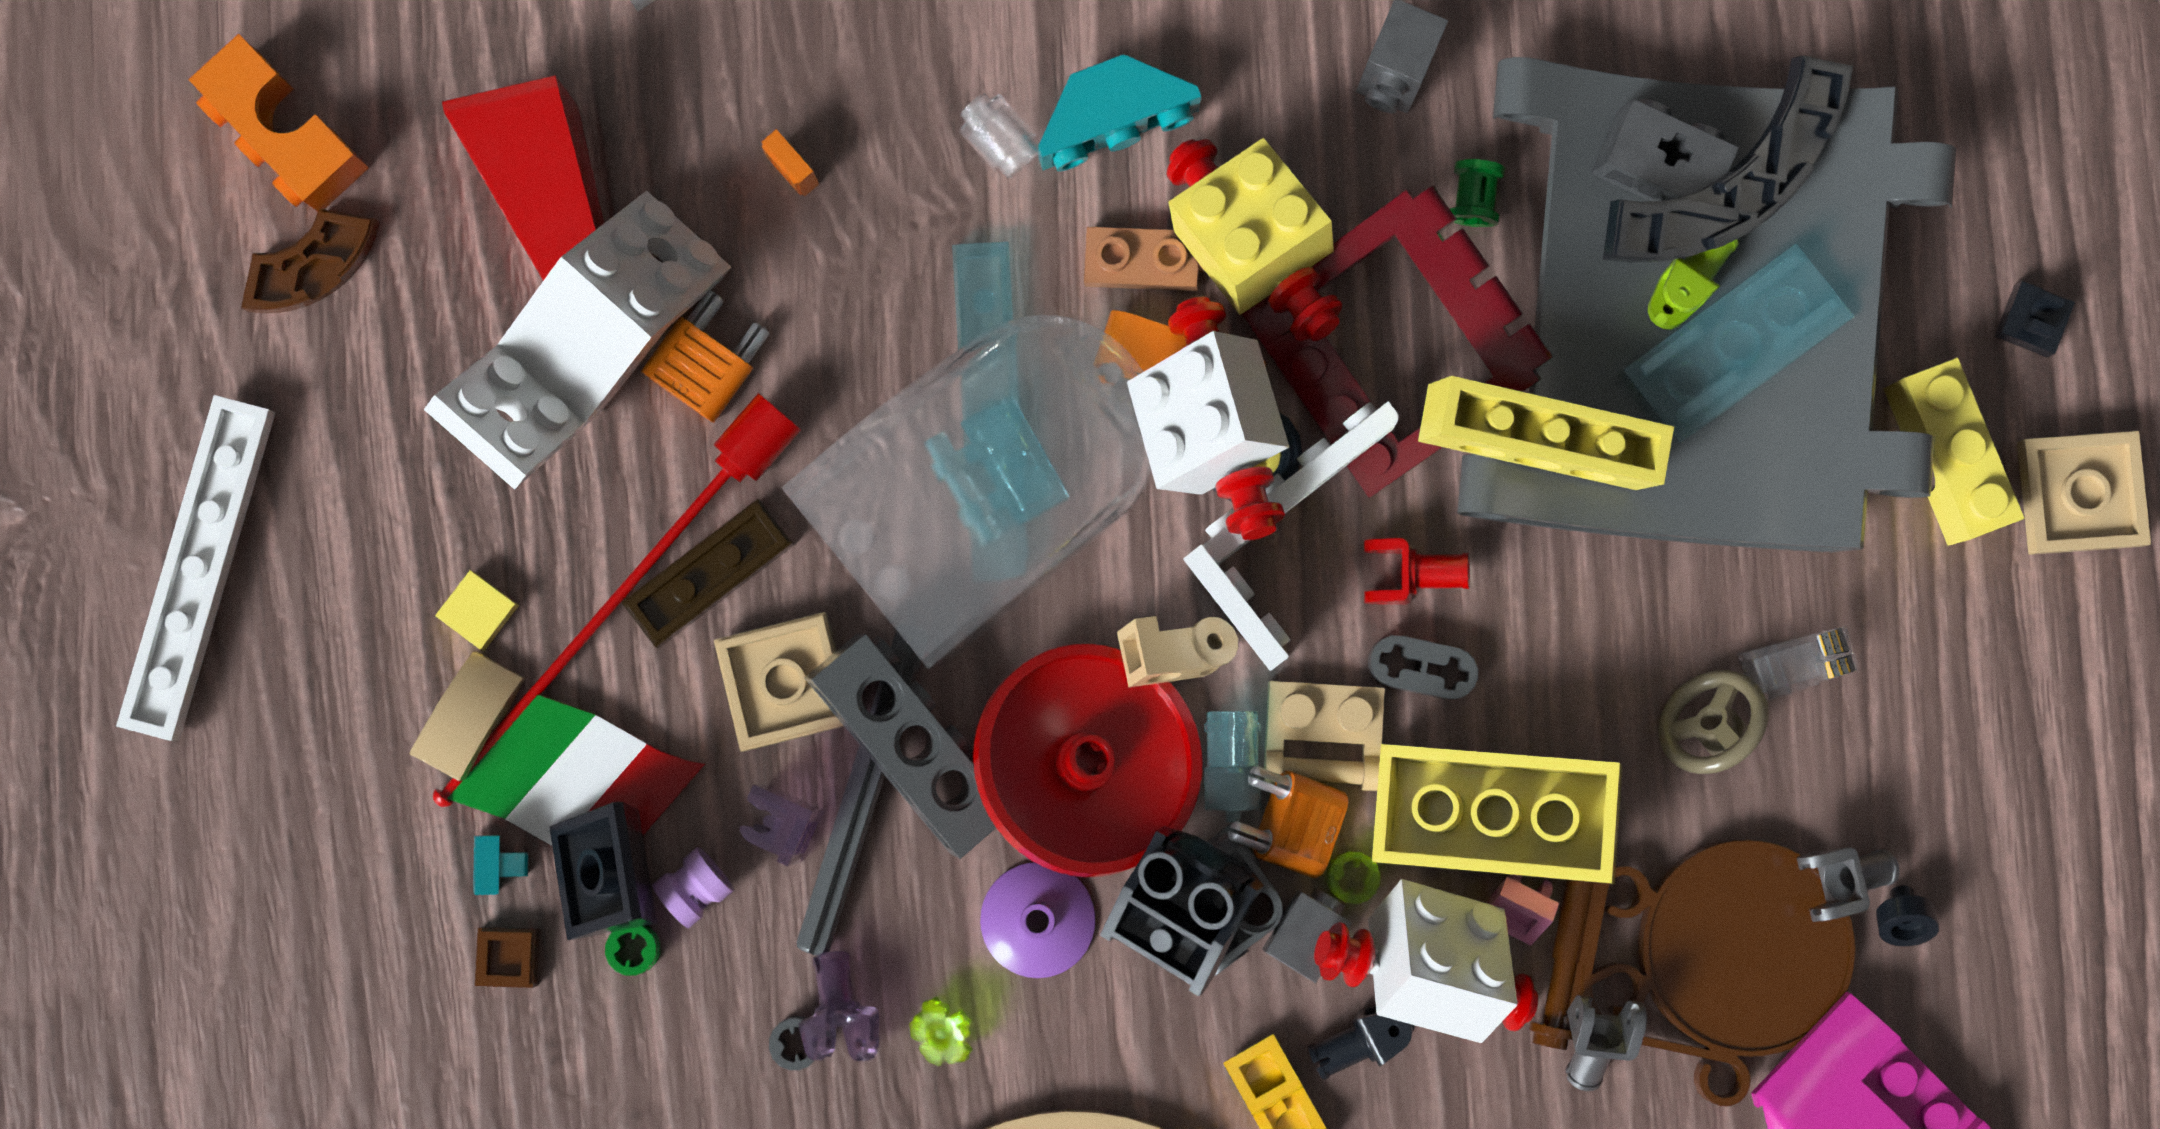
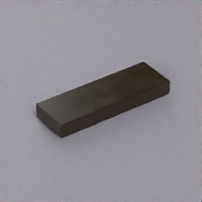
M757 499L621 603L654 647L659 649L792 548L794 544L763 503Z

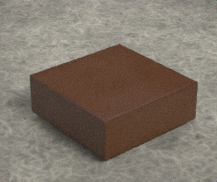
M479 927L477 933L475 986L537 987L540 929Z

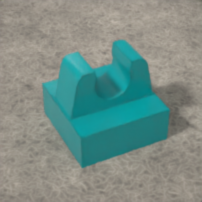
M474 835V895H499V877L528 876L529 853L499 852V835Z

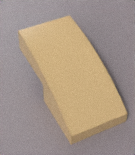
M473 651L441 697L409 754L458 781L466 780L491 731L496 729L506 716L525 677L483 654Z

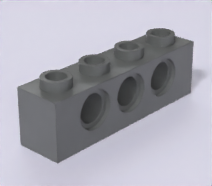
M857 633L804 677V679L951 855L961 859L996 829L981 801L974 774V765L967 758L973 751V748L952 724L945 730L930 713L937 707L934 700L916 680H913L909 685L906 684L893 668L900 662L899 658L879 635L870 640L866 634ZM880 680L889 690V703L881 712L871 714L863 705L862 694L868 684ZM918 725L925 733L926 745L919 755L907 758L900 750V736L908 727ZM949 770H956L962 779L961 792L955 799L943 802L936 791L937 781L943 773Z

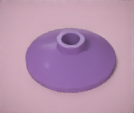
M1035 862L1026 863L1008 870L990 887L981 909V931L989 952L1006 969L1030 978L1051 977L1071 968L1087 951L1095 929V910L1090 894L1076 876L1055 872ZM1033 910H1041L1049 918L1048 927L1041 932H1034L1027 926V915Z

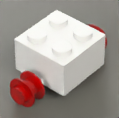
M1401 879L1368 918L1369 930L1360 929L1351 938L1347 925L1337 922L1329 931L1322 932L1317 940L1314 960L1316 965L1319 966L1322 978L1331 981L1340 972H1343L1346 985L1357 987L1369 974H1373L1376 1013L1383 1017L1482 1043L1502 1021L1506 1029L1518 1031L1525 1023L1533 1019L1537 1011L1538 993L1534 989L1531 977L1527 974H1518L1514 977L1505 909Z

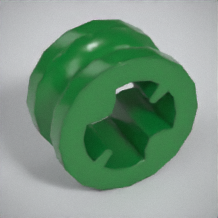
M649 926L612 932L605 944V957L608 964L615 972L625 976H636L650 970L657 963L661 954V943L658 935ZM627 933H632L631 939H637L641 935L647 943V946L641 951L644 961L640 965H634V959L627 960L625 963L619 955V952L625 948L622 937Z

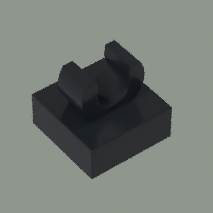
M2021 281L2013 286L1994 337L2046 358L2050 357L2057 351L2075 302Z

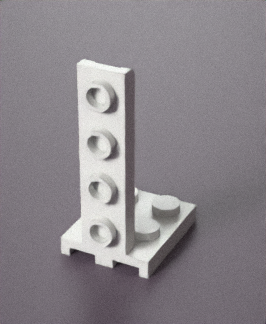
M1389 401L1377 410L1369 402L1343 423L1349 432L1332 445L1323 438L1297 458L1303 468L1286 481L1282 479L1279 473L1276 474L1274 482L1265 489L1269 502L1282 504L1284 513H1287L1390 433L1398 421V414ZM1231 509L1205 530L1211 539L1205 544H1201L1184 557L1183 560L1271 671L1289 657L1282 647L1291 639L1270 613L1259 619L1247 603L1255 593L1235 567L1232 566L1224 573L1218 566L1250 541L1242 539L1241 534L1228 532L1225 520L1235 512Z

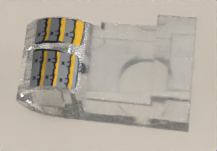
M1846 625L1737 653L1743 673L1759 684L1765 693L1767 701L1819 685L1821 681L1860 670Z

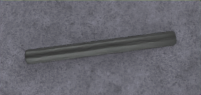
M900 623L897 626L891 649L897 655L900 662L893 668L909 685L917 678L930 635L924 628L908 623ZM882 681L879 682L871 707V714L881 712L889 703L890 693ZM860 745L796 942L800 950L816 956H826L830 951L885 778L882 771Z

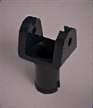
M1376 1005L1366 1007L1358 1011L1355 1019H1353L1354 1026L1316 1044L1308 1045L1309 1054L1313 1063L1320 1061V1066L1316 1069L1323 1080L1367 1058L1372 1062L1376 1061L1380 1067L1408 1046L1415 1025L1377 1015Z

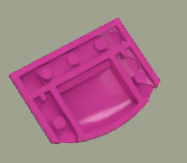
M1846 992L1751 1092L1754 1106L1757 1108L1763 1106L1767 1129H1991L1984 1120L1978 1118L1901 1041L1902 1038L1849 992Z

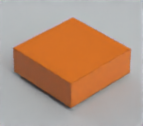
M777 129L761 141V147L767 159L800 196L803 195L805 197L819 185L814 171Z

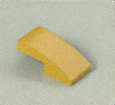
M1274 1034L1223 1063L1260 1129H1327Z

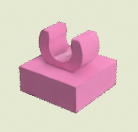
M1509 875L1488 898L1486 903L1504 908L1508 934L1531 946L1553 922L1559 903L1550 898L1553 890L1551 882L1545 880L1535 891L1521 884L1522 876Z

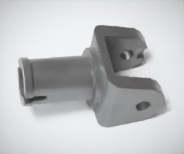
M1854 848L1815 851L1797 857L1800 870L1818 868L1826 903L1809 909L1813 922L1837 919L1866 911L1870 905L1867 891L1895 884L1900 873L1896 858L1885 849L1875 850L1863 856H1858Z
M1577 995L1567 1010L1575 1052L1565 1070V1073H1568L1567 1080L1574 1087L1583 1091L1599 1089L1611 1059L1630 1061L1638 1056L1647 1022L1646 1008L1642 1002L1628 1001L1617 1017L1595 1014V1008H1591L1593 1000L1591 996Z

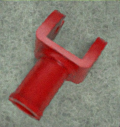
M1403 538L1364 540L1365 553L1402 554V590L1364 591L1365 604L1406 605L1413 600V594H1417L1418 589L1470 588L1469 553L1418 554L1417 549H1413L1407 540Z

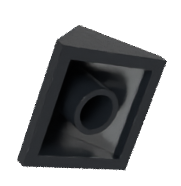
M613 802L549 827L567 941L657 924L638 809L625 802Z

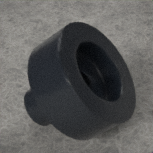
M1901 885L1891 889V899L1884 901L1876 909L1879 936L1890 945L1901 947L1920 945L1933 939L1939 932V923L1934 903L1928 898L1915 895L1913 888L1910 886Z

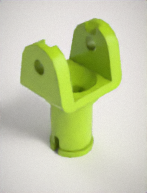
M1736 239L1716 249L1685 257L1684 260L1682 258L1674 259L1661 274L1648 303L1650 320L1662 329H1674L1695 313L1720 287L1713 278L1731 253L1737 249L1738 240ZM1664 307L1669 308L1670 311H1671V314L1665 313L1664 310H1663V308H1664Z

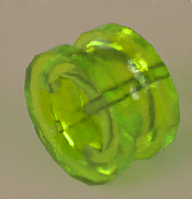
M1347 851L1338 854L1330 862L1326 881L1329 890L1336 898L1347 903L1359 904L1368 901L1376 894L1380 885V871L1377 864L1372 862L1370 856L1361 852ZM1352 860L1354 867L1358 868L1360 863H1362L1368 871V874L1362 878V884L1365 888L1353 894L1352 887H1348L1346 892H1344L1338 883L1345 875L1342 866Z

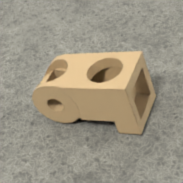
M1156 616L1136 618L1117 632L1128 687L1207 676L1216 671L1220 666L1229 663L1235 657L1238 650V637L1234 628L1227 621L1218 617L1202 619L1190 628L1159 631Z

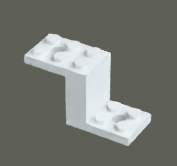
M645 191L561 256L498 345L436 393L424 410L511 487L516 489L604 410L665 330L707 294L708 291L715 287L731 269V266L717 254L716 250L708 242L700 239L674 216V213L667 205L658 201L648 191ZM652 254H654V255L657 256L659 259H661L662 262H660V261H658L656 258H654V257L652 256ZM496 409L506 412L514 421L509 422L505 420Z

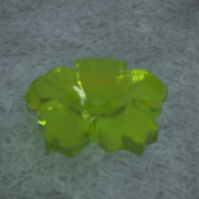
M938 996L933 999L924 1001L922 1012L915 1015L913 1021L909 1023L910 1036L917 1042H924L919 1046V1051L929 1063L939 1067L945 1061L949 1064L965 1062L973 1051V1048L964 1040L971 1034L969 1026L972 1019L966 1016L964 1010L956 1011L949 1016V1005L941 1002Z

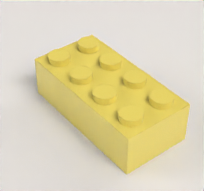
M1381 744L1372 862L1615 884L1622 765L1618 762Z

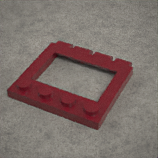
M1434 186L1429 187L1416 197H1414L1410 190H1405L1334 242V252L1312 266L1320 275V282L1316 287V290L1320 292L1396 236L1493 375L1492 378L1487 379L1484 383L1524 392L1542 379L1536 369L1553 357L1530 323L1513 335L1509 333L1506 326L1523 315V313L1497 276L1491 278L1480 287H1477L1473 279L1490 266L1466 231L1460 229L1444 240L1440 232L1456 221V217ZM1269 295L1242 313V315L1330 443L1334 444L1349 432L1343 423L1371 401L1328 339L1325 337L1315 342L1310 338L1303 341L1296 340L1290 332V327L1295 320L1289 311L1275 313L1268 304ZM1420 428L1407 435L1400 442L1390 432L1348 464L1347 467L1368 498H1370L1443 447L1418 442Z

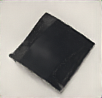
M1164 826L1155 832L1144 855L1124 884L1100 936L1108 941L1116 939L1190 984L1189 991L1200 996L1205 992L1215 976L1239 925L1264 885L1247 865L1200 837Z

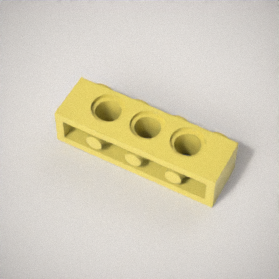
M1449 376L1428 384L1418 442L1639 490L1664 485L1674 426Z

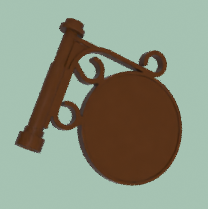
M1729 840L1702 847L1690 853L1670 868L1654 890L1650 887L1647 878L1639 870L1629 866H1616L1615 878L1626 875L1635 882L1637 887L1635 901L1626 908H1617L1611 905L1605 906L1609 883L1566 880L1552 952L1554 962L1542 1022L1530 1021L1529 1030L1534 1031L1532 1043L1567 1050L1569 1039L1573 1040L1571 1029L1565 1028V1024L1570 1025L1567 1010L1577 995L1591 996L1593 998L1591 1008H1595V1014L1603 1015L1595 1002L1592 985L1613 974L1625 973L1631 978L1633 983V993L1628 1001H1638L1644 1004L1649 993L1665 1018L1681 1033L1703 1045L1704 1048L1649 1036L1643 1037L1641 1045L1729 1063L1736 1074V1083L1729 1093L1715 1095L1710 1090L1708 1076L1711 1066L1702 1061L1697 1063L1694 1071V1084L1697 1092L1705 1100L1718 1106H1733L1743 1100L1750 1088L1748 1068L1737 1056H1766L1793 1048L1848 991L1855 963V939L1850 916L1813 922L1809 909L1826 903L1818 868L1800 870L1797 857L1802 855L1777 844L1763 841ZM1644 910L1638 939L1639 962L1642 974L1636 968L1621 962H1611L1593 970L1604 911L1614 917L1632 918L1641 914ZM1626 1003L1609 1006V1013L1618 1016Z

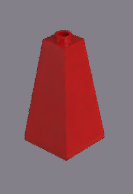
M556 75L442 101L444 114L544 281L561 256L604 224L578 105Z

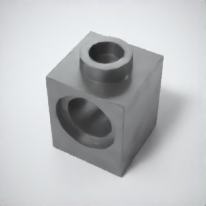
M1316 887L1310 897L1297 890L1284 911L1280 923L1274 928L1262 950L1316 983L1321 976L1319 966L1316 965L1314 960L1317 940L1322 932L1329 931L1337 922L1345 923L1349 929L1352 923L1340 916L1345 905Z

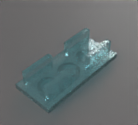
M1795 244L1626 367L1624 372L1663 423L1674 426L1673 436L1681 444L1851 321L1854 315L1804 252Z

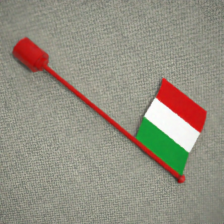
M757 393L713 444L721 451L714 461L723 469L489 735L466 780L458 781L452 778L442 790L437 788L434 790L433 800L438 806L449 807L454 801L506 819L552 846L550 826L613 802H625L639 810L644 836L706 765V763L689 761L663 752L597 714L542 696L541 693L726 481L732 476L741 483L748 475L757 482L801 432L797 425L761 394Z

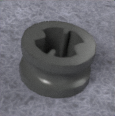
M792 1016L784 1019L773 1029L769 1038V1051L772 1059L780 1067L787 1070L799 1071L809 1067L819 1057L823 1048V1035L820 1027L813 1020L804 1016ZM797 1027L808 1033L805 1044L811 1048V1051L804 1058L802 1053L799 1052L795 1055V1059L784 1053L788 1043L782 1038V1034L788 1028L791 1034H794L797 1031Z

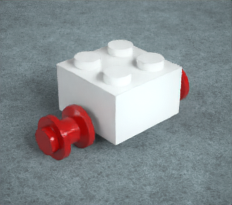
M1194 297L1180 303L1176 307L1177 312L1168 320L1171 333L1184 336L1187 346L1127 381L1156 488L1200 495L1216 488L1218 497L1231 499L1235 511L1225 520L1228 532L1241 534L1244 540L1260 539L1277 530L1276 523L1284 518L1285 513L1282 504L1269 502L1265 489L1275 480L1272 469L1254 466L1289 448V444L1258 340L1219 332L1217 326L1226 318L1224 306L1218 302H1210L1207 297Z

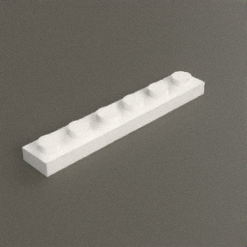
M216 395L213 396L116 727L169 741H180L275 417V412L269 409Z

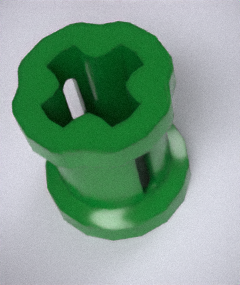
M1481 159L1456 161L1454 173L1459 176L1455 207L1450 208L1456 217L1454 223L1470 227L1497 226L1500 215L1495 211L1498 180L1503 179L1505 176V167L1497 162Z

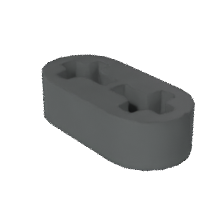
M1391 635L1379 640L1372 647L1368 655V668L1371 676L1379 684L1389 688L1443 700H1454L1469 694L1474 689L1478 680V667L1474 658L1468 652L1456 647L1406 636ZM1394 646H1399L1402 648L1401 657L1419 662L1418 670L1402 669L1397 672L1396 678L1388 676V666L1379 663L1380 655L1388 654ZM1450 658H1454L1457 660V669L1465 672V680L1454 683L1452 689L1448 690L1444 688V678L1426 673L1428 664L1445 666Z

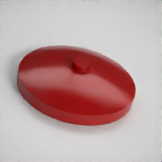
M1073 644L1047 650L1023 663L1003 680L988 700L981 714L974 740L973 763L977 789L991 821L1002 836L1018 852L1031 861L1062 874L1079 877H1103L1136 867L1157 830L1164 826L1179 831L1183 830L1194 810L1200 792L1203 766L1202 749L1198 730L1187 704L1170 682L1128 687L1121 650L1105 645Z

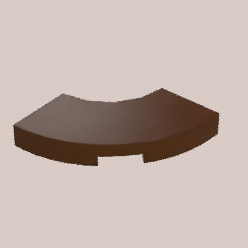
M319 209L311 229L296 244L276 253L252 254L241 308L247 312L254 313L288 312L307 307L331 295L343 286L362 265L374 243L380 222L375 218Z

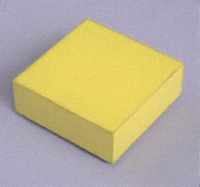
M469 570L435 616L478 649L485 651L519 605L476 572Z

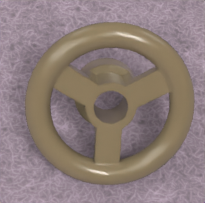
M1732 670L1710 671L1688 680L1672 694L1660 716L1658 736L1664 754L1677 767L1696 774L1717 773L1739 764L1756 749L1767 729L1769 706L1765 693L1752 678ZM1718 687L1710 705L1701 709L1697 716L1677 721L1681 711L1694 697L1706 690ZM1738 691L1742 692L1750 703L1751 718L1748 726L1731 708ZM1696 737L1712 756L1701 757L1689 754L1681 748L1678 741Z

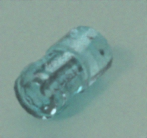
M1206 712L1207 723H1204V732H1207V767H1204V810H1226V822H1240V810H1262L1261 789L1248 783V776L1261 780V776L1250 772L1253 767L1258 766V732H1261V723H1258V712Z

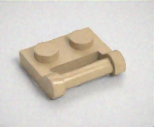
M1269 681L1264 769L1279 775L1284 771H1292L1318 782L1360 784L1363 791H1377L1385 688ZM1284 740L1362 745L1361 761L1284 757ZM1263 778L1265 782L1275 784L1274 781Z

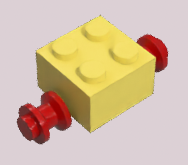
M1264 137L1220 167H1217L1214 163L1218 150L1211 140L1202 139L1196 141L1195 139H1190L1180 144L1170 155V164L1166 172L1172 184L1177 186L1189 185L1188 189L1168 201L1176 235L1239 315L1270 295L1268 304L1275 313L1289 311L1295 320L1290 327V332L1296 340L1303 341L1310 338L1315 342L1328 336L1340 322L1338 315L1342 309V303L1336 295L1322 297L1318 293L1316 287L1320 282V275L1312 266L1334 252L1332 221Z

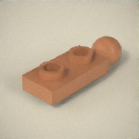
M1087 227L1084 270L1085 287L1198 291L1199 272H1206L1174 230Z

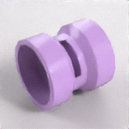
M699 847L683 858V867L676 873H665L652 884L661 902L686 928L692 927L703 917L704 908L711 902H721L734 891L732 884L723 871Z

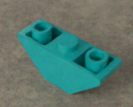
M1124 54L1070 74L1038 145V156L1042 170L1044 171L1055 166L1058 172L1067 171L1085 163L1089 159L1087 154L1107 146L1111 152L1119 151L1141 140L1140 134L1159 126H1161L1162 131L1167 132L1190 123L1194 119L1193 113L1198 112L1200 108L1201 94L1198 86Z

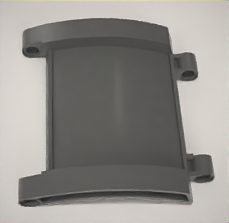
M1512 57L1500 60L1497 65L1493 119L1498 117L1540 127L1539 133L1552 135L1535 331L1553 357L1536 369L1542 379L1529 388V393L1674 426L1664 485L1639 490H1632L1476 454L1462 456L1457 514L1551 529L1682 543L1829 553L1863 549L1868 493L1904 498L1931 496L1935 436L1918 432L1872 430L1889 208H1898L1902 203L1930 207L1948 204L1949 208H1952L1956 147L1938 142L1895 143L1899 89L1896 87L1849 89L1839 124L1833 137L1827 138L1820 155L1813 164L1814 171L1796 194L1771 218L1748 234L1737 239L1739 243L1737 249L1731 253L1713 278L1720 285L1717 291L1679 327L1662 329L1650 320L1648 303L1661 274L1673 260L1641 263L1603 260L1610 202L1619 199L1640 202L1649 201L1591 174L1616 112L1634 99L1637 101L1650 99L1666 105L1672 110V117L1689 125L1702 123L1718 129L1724 134V141L1739 147L1731 165V170L1746 157L1760 140L1778 108L1784 89L1671 82L1582 69L1527 57ZM1665 146L1660 147L1659 149L1663 150L1667 157L1668 148ZM1665 158L1664 162L1667 165H1671L1672 163H1674ZM1664 307V308H1663V310H1664L1665 313L1671 314V311H1670L1669 308H1667V307Z

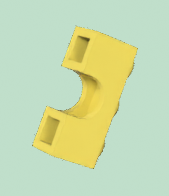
M1958 358L1905 377L1883 388L1900 431L1918 432L1935 436L1933 457L1935 488L1931 491V496L1928 499L1948 546L1971 540L2025 519Z

